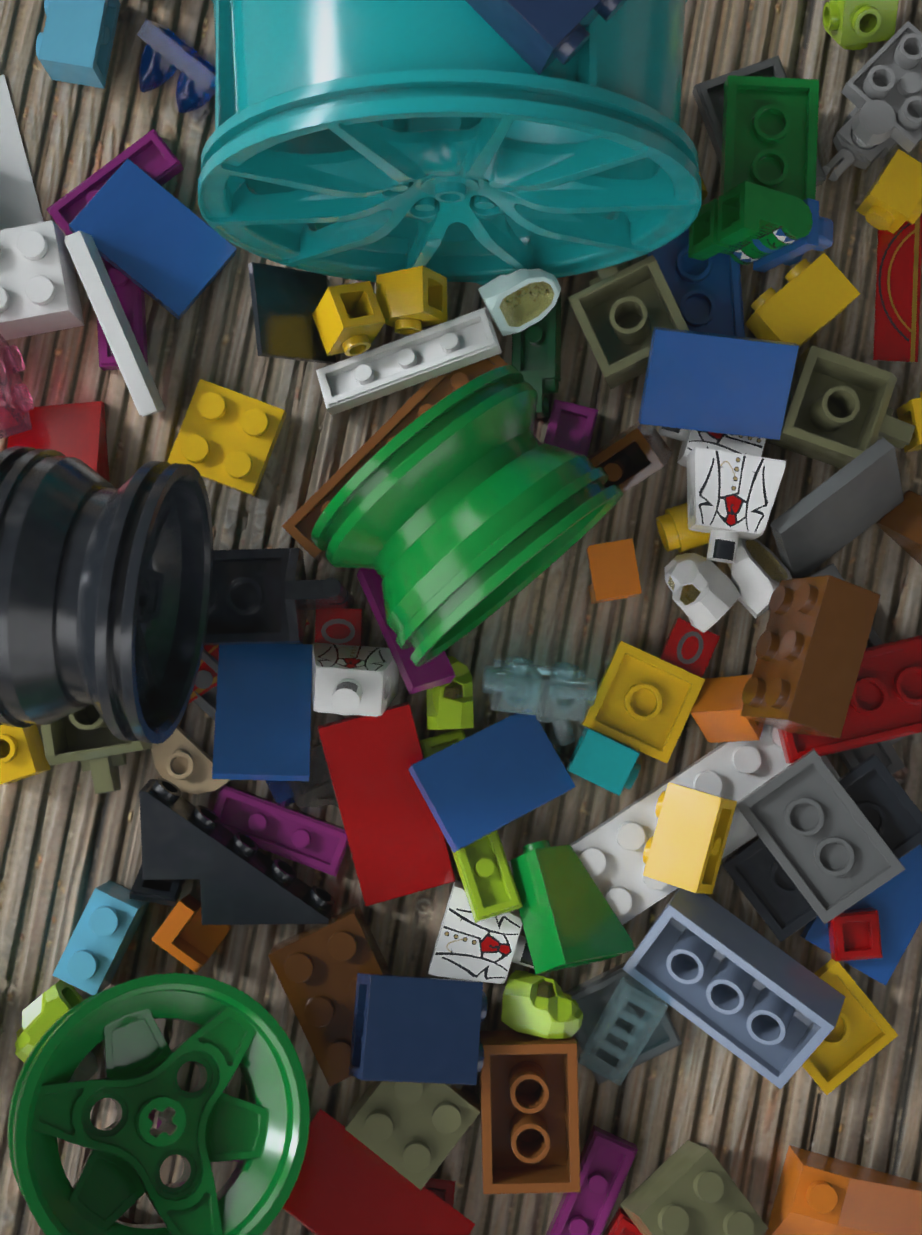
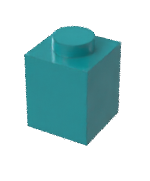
M584 727L565 768L569 772L620 796L623 788L628 790L632 788L639 775L641 765L636 763V760L640 753Z

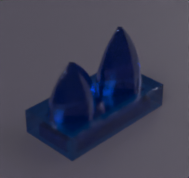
M146 19L137 34L147 43L141 56L139 67L140 91L144 93L160 87L177 70H180L176 86L178 111L186 113L199 109L215 95L216 67L168 27Z

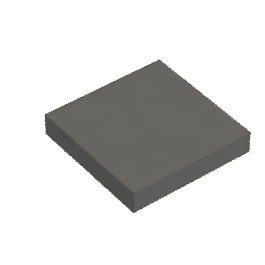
M625 963L563 992L564 995L574 999L583 1012L582 1025L575 1033V1036L598 1085L682 1044L661 998L624 971L622 968Z

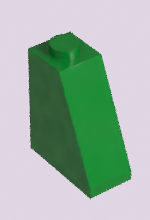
M549 840L533 842L522 847L524 854L508 861L523 906L519 909L535 974L601 962L635 950L631 937L570 844L551 847Z

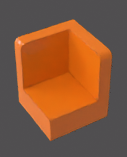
M633 538L588 546L586 552L592 584L588 586L591 604L631 598L642 594Z
M753 674L705 679L691 710V715L708 742L760 740L764 724L740 716L744 705L742 700L743 689Z
M188 894L176 904L151 940L189 969L198 973L231 930V925H202L201 902Z

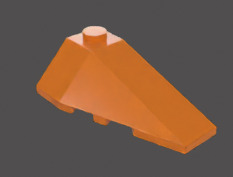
M789 1145L765 1235H922V1183Z

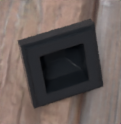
M141 865L130 891L129 899L175 907L186 879L143 880Z

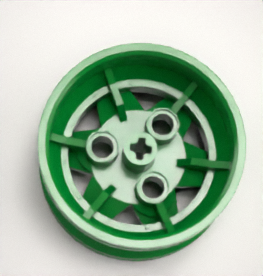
M504 365L476 377L443 398L410 423L367 461L340 489L316 521L311 533L313 543L318 549L326 551L325 556L332 566L375 569L383 579L381 585L387 624L397 635L396 643L402 650L413 646L415 650L411 654L410 660L416 667L422 666L440 655L509 602L586 535L623 496V491L616 484L608 488L604 486L609 475L602 467L595 468L585 455L551 444H542L536 438L533 431L538 392L530 383L523 382L524 376L513 365Z
M167 973L139 977L101 991L72 1007L55 1021L32 1049L16 1081L9 1108L7 1140L13 1174L28 1208L46 1235H261L277 1217L289 1198L304 1161L310 1123L307 1084L301 1062L283 1028L260 1003L246 993L216 979L195 974ZM154 1019L183 1021L195 1025L199 1029L171 1050ZM103 1040L106 1078L69 1082L84 1057ZM191 1061L199 1067L201 1075L198 1085L193 1090L186 1092L178 1085L177 1073L183 1064ZM238 1066L244 1076L250 1102L222 1093ZM103 1098H111L117 1106V1117L110 1126L98 1129L93 1126L90 1119L92 1107ZM152 1110L159 1111L158 1118L162 1121V1124L158 1129L152 1128L153 1122L148 1118ZM57 1138L91 1149L73 1187L61 1164ZM180 1155L184 1161L182 1176L175 1183L163 1184L160 1178L162 1163L169 1156ZM239 1160L227 1182L216 1193L210 1162ZM145 1193L163 1223L131 1224L118 1221V1219Z

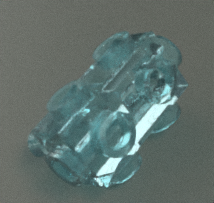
M509 656L505 661L494 659L493 666L485 665L482 693H488L491 710L536 715V719L540 722H552L558 745H568L575 741L570 720L584 721L586 706H593L596 698V679L587 678L584 670H579L578 666L571 663L554 662L552 666L533 664L532 660L524 657Z

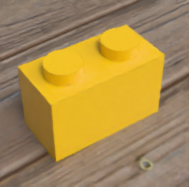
M825 253L812 263L804 258L785 275L784 278L789 283L778 292L770 287L750 305L755 312L745 325L757 339L796 343L800 348L844 311L860 295V292Z
M668 782L666 791L660 794L656 804L655 813L658 821L654 836L649 838L644 848L643 862L646 865L643 876L693 893L712 894L737 801Z

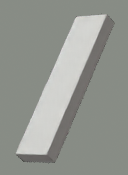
M77 231L65 236L64 242L139 415H142V417L150 416L166 410L92 235Z
M484 307L362 354L320 368L316 372L326 409L332 416L502 353L488 309Z

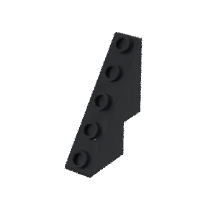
M164 778L150 779L139 791L143 880L200 879L202 925L329 924L335 900L326 890L315 885L312 887L308 886L297 878V873L289 864L280 859L271 860L258 851V845L249 836L241 832H236L235 834L230 832L220 824L219 817L212 810L202 805L194 806L181 797L182 793L176 785Z

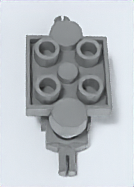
M909 21L845 84L841 92L856 107L849 113L843 123L844 126L836 133L832 140L838 153L822 167L825 176L833 170L828 178L830 181L838 180L839 176L851 164L866 170L878 157L883 160L897 144L910 153L922 140V32Z

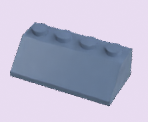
M682 888L676 891L622 968L779 1089L783 1088L835 1028L845 999L844 995L709 896L693 893Z

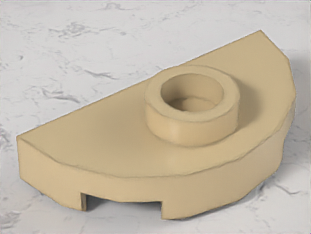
M177 726L174 733L166 741L160 744H152L151 751L155 768L162 778L172 782L181 792L192 794L216 791L231 781L230 779H212L213 759L179 726Z

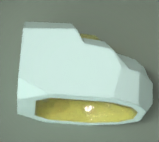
M539 268L519 269L509 275L498 276L480 287L478 291L502 336L519 333L542 320L555 306L561 286L553 274Z

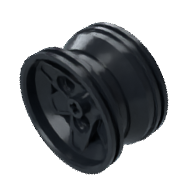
M13 446L0 452V725L26 728L34 724L48 725L91 704L95 706L109 730L118 739L127 741L140 740L145 743L160 744L174 733L185 713L196 682L207 632L212 591L213 530L211 509L205 483L201 474L194 466L190 464L150 461L140 467L120 488H115L82 460L65 456L56 450Z

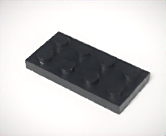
M875 754L869 756L838 779L898 860L922 843L921 811ZM759 836L722 862L724 869L780 942L818 916Z

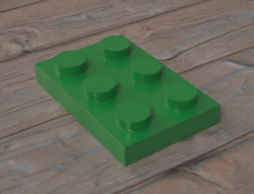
M727 76L724 83L720 195L740 183L748 181L798 197L802 200L807 198L816 199L819 79Z

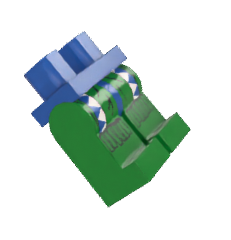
M744 181L718 196V199H713L701 206L698 216L689 227L688 258L705 261L718 253L730 255L735 262L741 265H748L753 262V270L764 273L781 264L791 266L800 262L804 253L810 250L821 252L831 247L833 244L834 222L831 219L819 216V201L810 198L802 200L780 191Z

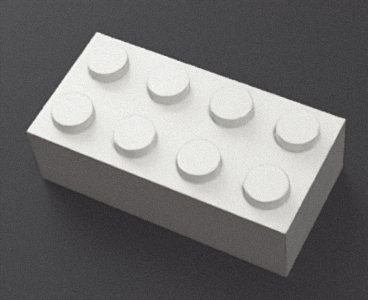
M53 220L0 230V341L84 326L74 264L64 242L66 235Z

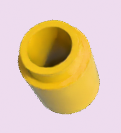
M687 502L665 510L664 515L656 517L659 536L667 552L677 549L681 553L709 543L710 533L688 529Z

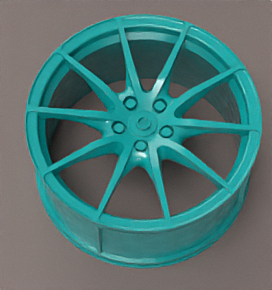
M212 0L214 4L216 44L215 131L206 141L201 153V173L198 178V206L203 218L212 229L226 240L252 254L296 269L358 281L376 283V275L425 266L446 277L447 282H473L485 285L500 275H509L519 269L539 268L553 274L556 278H562L624 263L648 254L677 238L691 226L699 214L702 205V185L699 174L698 152L691 138L680 127L685 4L687 0H627L607 22L598 15L585 28L591 35L567 64L563 65L556 58L541 75H538L465 0Z

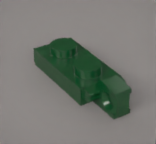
M538 289L535 292L540 295L546 292L547 289ZM561 292L555 306L542 320L519 333L512 334V365L524 376L523 382L530 383L538 392L535 419L550 418V393H558L559 382H561Z

